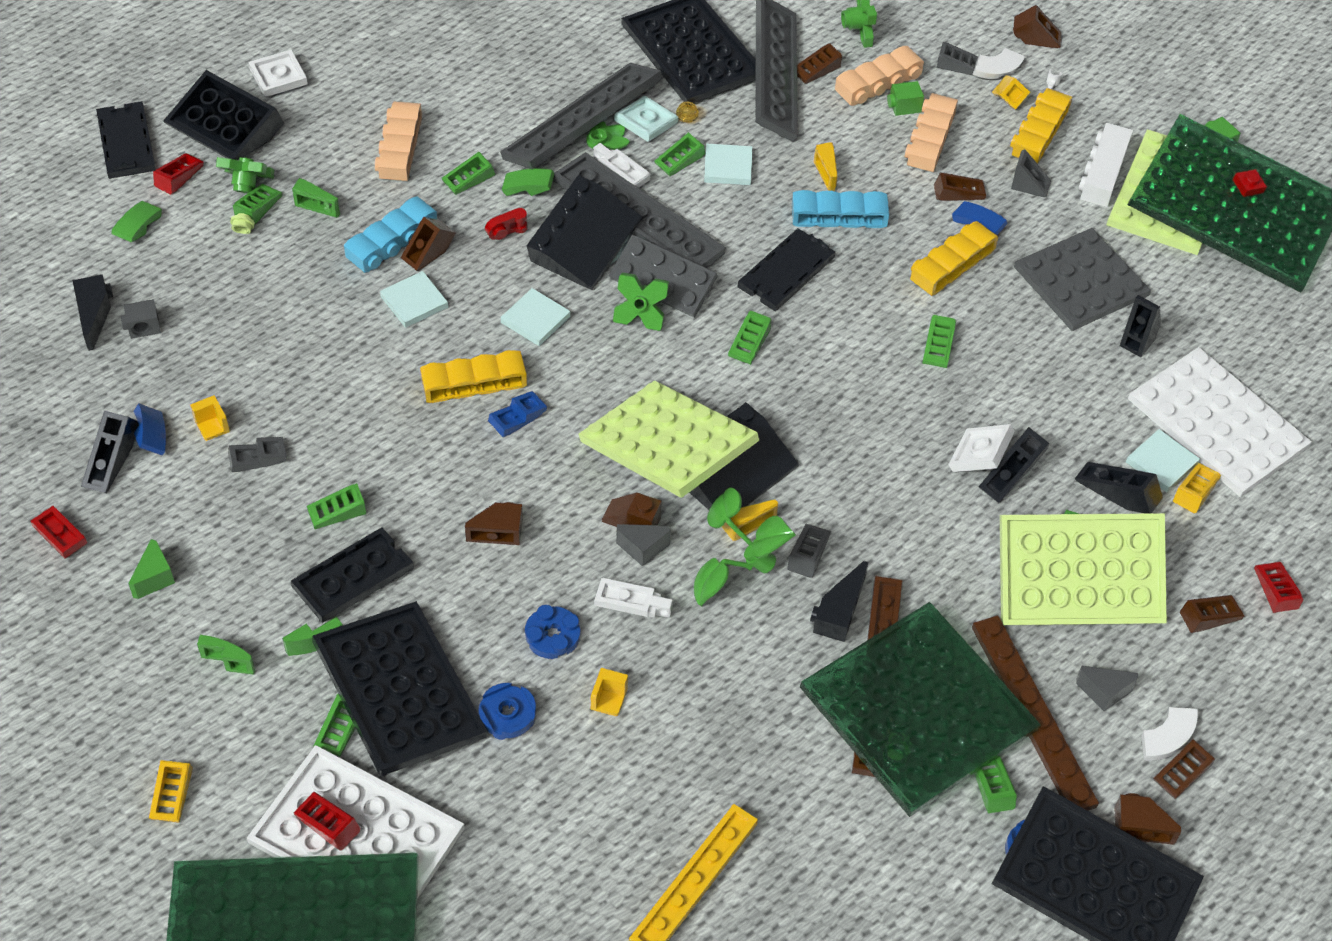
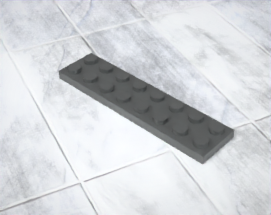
M756 0L755 122L761 127L767 128L793 142L798 137L796 13L773 0Z
M630 62L500 151L502 159L532 170L538 168L545 160L555 156L565 146L574 143L575 139L588 133L591 128L605 121L615 111L621 110L625 104L638 98L647 89L654 87L658 81L663 79L661 70Z
M586 152L554 173L553 181L565 190L580 175L600 184L642 216V220L632 234L705 268L725 254L726 247Z

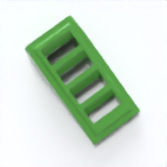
M688 132L654 162L666 174L672 176L702 158L706 154L704 145ZM674 156L678 159L677 162L672 159ZM669 161L672 166L669 168L664 162Z
M477 152L442 177V181L457 195L496 174L493 166L480 152ZM456 179L459 184L456 186L452 180Z
M302 178L297 180L292 188L295 206L332 217H339L340 210L337 197Z
M261 184L234 203V215L239 213L247 214L256 224L282 197V192Z
M749 311L728 352V356L751 365L771 330V318ZM742 347L744 349L750 350V353L738 348Z
M932 315L922 364L947 368L956 319ZM930 352H933V353L943 354L944 357H943V356H938V355L929 354V353H930Z
M357 483L307 506L314 529L366 514L365 503ZM343 503L344 507L340 508L338 504ZM333 506L334 512L330 513L328 507ZM318 510H322V511H323V513H324V516H323V517H321V518L319 517L318 512H317Z
M337 694L313 746L316 745L340 757L355 730V726L350 716L340 713L341 708H346L339 694ZM339 718L347 721V727L334 722L335 719ZM332 727L344 733L342 736L329 732ZM325 738L338 741L337 749L334 748L335 746L325 743Z
M999 752L971 757L970 761L988 814L1015 809L1017 794ZM995 765L996 767L982 770V767ZM999 776L995 778L986 779V777ZM1002 786V788H997V789H992V790L990 789V788H992V787Z

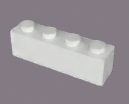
M1106 123L1104 130L1098 131L1095 144L1098 147L1093 145L1089 158L1093 161L1087 162L1084 172L1088 176H1082L1078 190L1082 191L1080 200L1108 207L1133 130Z

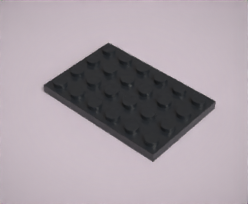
M670 0L621 18V25L657 70H661L662 76L686 106L756 80V59L706 0Z
M417 601L312 636V642L380 777L487 738L488 731Z
M1043 786L991 884L1089 941H1175L1204 876Z

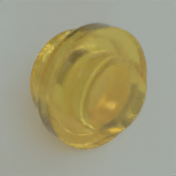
M683 102L677 108L676 115L679 117L678 120L690 123L698 118L699 111L694 103Z

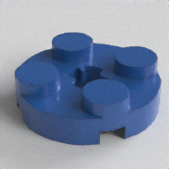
M540 606L528 618L525 625V638L529 648L536 655L547 659H555L565 653L568 655L575 650L580 641L579 618L562 607ZM556 628L557 631H560V634H554L550 637L546 630Z
M500 683L492 686L484 693L478 711L487 731L493 734L496 739L503 740L518 737L534 725L536 703L528 689L522 686L521 688L512 686V683ZM509 706V709L511 707L515 709L510 715L502 714V707Z

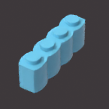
M809 190L793 192L792 221L794 226L813 227L817 225L819 227L842 226L847 228L865 226L867 228H884L888 225L889 207L886 193L877 191L864 194L857 191L842 193L821 191L816 193Z
M418 196L407 200L400 208L389 212L381 221L368 226L363 233L350 238L344 244L345 257L364 273L376 269L383 260L394 257L401 248L408 245L423 217L437 219V211Z

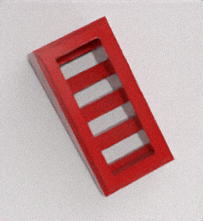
M185 153L153 171L154 186L171 195L204 166V162Z
M1281 562L1255 565V572L1273 613L1300 608L1304 600L1302 594ZM1272 570H1276V571H1277V573H1273V574H1267V573H1266V571H1272ZM1280 578L1279 581H1271V579ZM1283 586L1284 588L1277 589L1276 587Z
M313 792L293 812L299 820L340 851L360 832V827L354 817L316 792ZM320 805L321 807L310 817L309 814ZM327 812H329L320 822H318ZM336 819H338V820L333 824V826H332L330 829H328V828L332 825V823H333Z

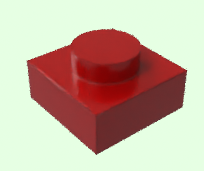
M1256 169L1236 173L1233 177V181L1243 197L1264 193L1267 188Z

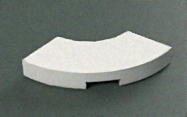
M1004 48L1002 53L996 56L979 55L972 75L986 79L1010 76L1017 71L1025 56L1007 48Z
M1169 707L1166 721L1163 725L1156 729L1144 730L1141 735L1144 761L1159 760L1177 753L1190 740L1196 728L1198 709Z

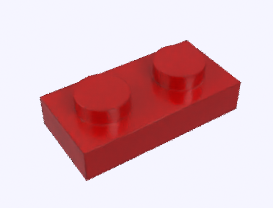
M51 506L31 520L32 526L64 559L87 544L85 536L54 506Z

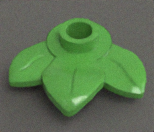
M604 121L591 128L586 137V143L592 149L599 143L608 149H622L629 144V140L623 137L625 132L624 126L621 124L606 126Z

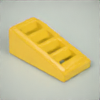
M833 143L818 144L815 147L813 162L827 190L835 191L837 168Z
M1198 463L1178 487L1173 502L1192 513H1197L1219 481L1220 473Z
M774 499L742 507L735 516L731 517V520L745 535H748L757 530L766 519L777 516L778 502ZM725 522L722 528L733 541L740 539L741 537Z
M160 760L149 814L150 820L180 822L193 770L190 763ZM168 774L181 775L180 780L169 779L167 776ZM165 784L179 786L178 791L164 789ZM162 795L177 797L176 802L161 800ZM160 806L175 808L174 813L158 812Z

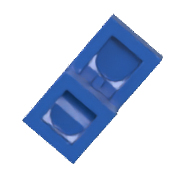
M964 201L952 213L954 222L971 224L978 221L995 235H998L1007 225V220L983 206Z
M533 391L512 398L510 406L490 413L488 422L502 437H505L534 421L547 410V406Z
M138 403L133 412L139 424L134 432L139 448L163 456L166 448V429L162 412Z

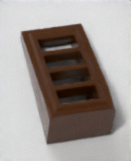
M830 43L821 47L797 65V77L807 84L841 68L842 54Z
M940 172L934 183L936 200H985L986 198L984 183L980 179Z
M1232 595L1187 600L1180 610V614L1191 633L1242 620L1245 617ZM1222 605L1226 606L1229 613H1226Z
M1193 739L1153 780L1170 796L1177 799L1213 765L1215 758ZM1189 754L1201 763L1199 767L1187 757ZM1183 761V762H1184L1185 764H1187L1194 772H1193L1192 774H1190V773H1189L1182 765H1180L1179 763H1181V762ZM1176 768L1187 779L1185 781L1181 780L1172 770ZM1166 775L1179 785L1177 789L1164 779Z

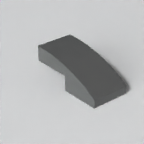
M258 437L255 444L229 445L228 448L231 472L268 467L283 462L287 458L283 437Z

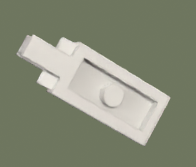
M601 143L593 147V157L636 187L640 188L650 180L651 174L620 150L610 151Z
M601 578L594 605L645 617H655V615L670 618L673 600L662 598L661 594L656 593L654 588Z

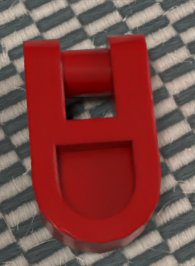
M516 208L490 219L485 225L487 235L492 240H501L514 232H526L528 228L526 221L527 212L523 208Z

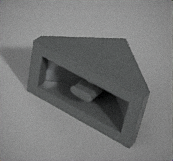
M1025 149L1022 150L1011 189L1040 197H1047L1051 184L1050 178Z
M617 524L616 544L641 566H644L670 545L671 526Z
M1082 665L1076 678V684L1103 711H1106L1133 691L1138 679V673Z

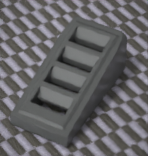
M943 42L937 68L972 75L975 68L972 66V63L976 64L978 56Z
M805 524L789 555L787 569L812 578L831 531ZM807 535H808V536H811V537H814V538H817V539H820V541H817V540H814V539H811V538H807Z

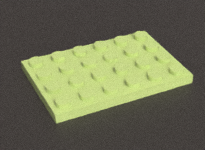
M1147 129L1106 225L1198 255L1235 157Z
M657 381L646 385L642 390L629 397L622 404L609 411L578 434L580 441L680 498L684 497L759 441L756 431Z
M1165 513L999 515L1001 622L1003 625L1167 623Z

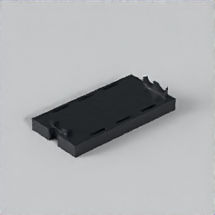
M143 101L124 104L123 108L115 109V106L96 109L108 178L112 179L155 171L156 167Z
M797 228L738 281L737 287L752 297L756 294L760 297L761 303L776 312L835 258V251L829 248L830 244L826 245L820 238H815L813 233L808 235Z
M381 527L292 579L291 587L305 602V605L317 616L319 622L324 623L414 569V562L401 548L397 551L395 550V541Z

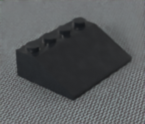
M205 70L163 120L168 126L221 156L234 160L245 157L269 142L284 125L275 107L208 70Z
M578 175L526 245L530 261L592 290L640 223L642 216L600 184Z
M747 402L726 417L756 431L759 441L689 492L708 510L721 494H724L728 488H734L740 493L742 498L741 508L746 507L799 467V463L767 420Z

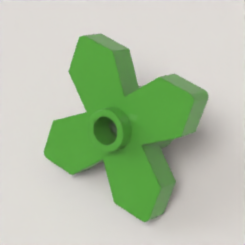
M856 0L857 7H849L841 12L842 26L849 30L859 29L863 47H872L874 39L872 25L876 24L877 12L874 5L870 6V0Z
M217 157L216 167L232 174L231 184L233 185V191L241 193L251 192L256 186L257 177L274 179L275 170L267 167L264 163L254 162L253 159L242 157L239 158V161Z
M621 273L617 289L627 300L615 306L613 322L627 325L639 315L647 329L660 331L663 327L665 314L655 303L668 296L669 281L654 279L646 286L641 285L636 275Z

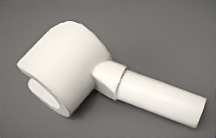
M1053 69L1049 70L1046 80L1047 88L1053 89L1059 85L1062 72L1059 75L1052 74Z

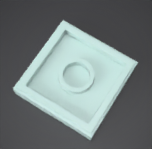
M645 95L614 115V121L647 142L678 123L679 118Z
M706 144L705 183L751 185L752 146Z
M423 271L380 291L381 298L405 328L448 308L447 300Z
M531 288L501 316V323L540 346L570 318V311Z
M1158 429L1127 457L1126 463L1135 470L1156 474L1160 488L1167 493L1199 463L1200 458Z

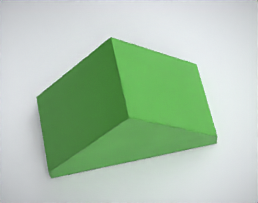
M153 539L150 540L128 583L132 596L136 599L175 583L171 568L157 541Z

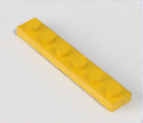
M733 804L632 933L629 941H669L757 826L758 819Z

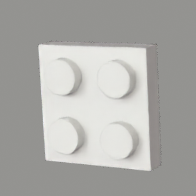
M292 50L248 62L249 69L264 97L308 85L307 77Z
M1011 424L966 429L948 464L953 472L997 468L1015 432Z

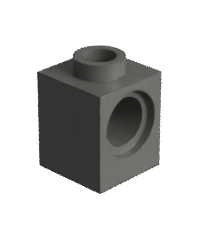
M154 299L124 304L125 315H121L123 330L129 331L131 339L161 333Z

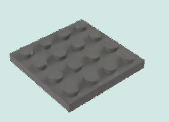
M1093 228L1017 260L1014 268L1071 331L1133 304L1137 295L1146 298L1151 292V289Z

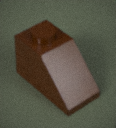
M1037 5L1014 17V35L1025 44L1050 48L1061 47V31Z
M423 217L400 258L416 271H419L446 252L456 232L440 220Z
M637 492L612 499L602 518V522L617 527V524L658 525L661 519L662 501Z
M495 502L465 523L466 542L520 545L523 522L522 504Z
M1135 793L1120 794L1114 807L1115 826L1142 842L1175 845L1181 834V826L1150 797H1142Z

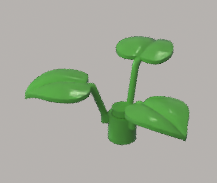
M734 488L726 489L724 494H721L709 509L707 521L715 529L720 528L726 522L749 545L744 552L746 563L729 559H722L719 562L716 558L707 561L698 571L694 581V596L701 607L706 600L714 596L726 583L729 574L727 565L744 567L749 571L754 567L764 574L768 573L776 563V556L771 552L796 536L795 532L782 518L772 516L759 526L756 531V539L752 542L731 520V517L740 511L742 505L741 495Z

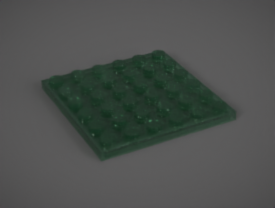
M931 602L926 603L804 679L800 684L801 690L909 817L1038 731L1041 726L1037 719Z

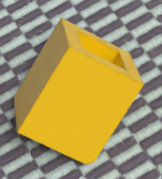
M1006 75L992 93L1016 110L1030 91L1015 77Z
M215 395L190 404L194 421L205 441L230 432L226 415Z
M601 668L591 693V710L618 716L628 689V675Z

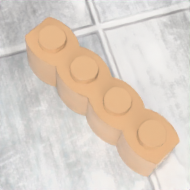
M901 46L890 54H883L872 62L861 64L855 70L843 72L836 78L835 90L850 106L862 104L868 98L882 95L886 89H891L892 84L917 79L922 74L924 61L908 46Z
M931 93L929 99L925 98L922 107L924 114H919L916 123L918 129H913L910 142H912V145L908 144L904 157L908 158V166L931 172L935 171L956 113L958 99Z
M393 101L391 108L387 109L388 123L383 125L384 140L379 142L380 157L375 159V171H379V179L408 181L422 120L421 103Z

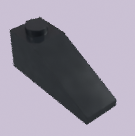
M103 274L72 280L82 332L88 351L93 350L111 309L109 298H114L111 284H105Z
M1137 295L1119 346L1142 357L1155 341L1161 325L1160 306Z
M104 411L81 487L107 494L135 441L134 432L139 426L136 420L124 415Z
M1028 427L1001 459L998 467L988 474L978 488L997 503H1000L1046 452L1049 442Z
M1087 462L1075 477L1078 483L1129 511L1151 514L1163 499L1157 475L1154 473Z
M863 561L822 597L819 607L814 606L810 622H814L813 633L845 642L866 578L869 562Z

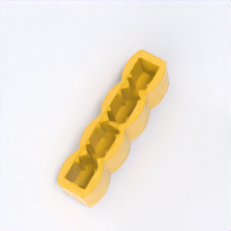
M1046 88L1044 93L1040 92L1035 102L1036 106H1031L1028 112V120L1022 121L1018 132L1019 135L1015 134L1011 141L1012 155L1019 158L1021 151L1025 149L1038 164L1066 117L1073 97L1050 88Z
M978 221L966 224L960 233L948 237L944 245L933 248L927 257L916 260L911 267L910 280L933 296L947 284L960 277L963 272L968 271L980 260L991 254L996 249L998 236Z
M506 350L497 355L481 354L472 359L457 358L447 363L432 362L420 367L427 403L447 401L451 398H466L476 394L496 393L501 390H514L527 386V374L521 351Z

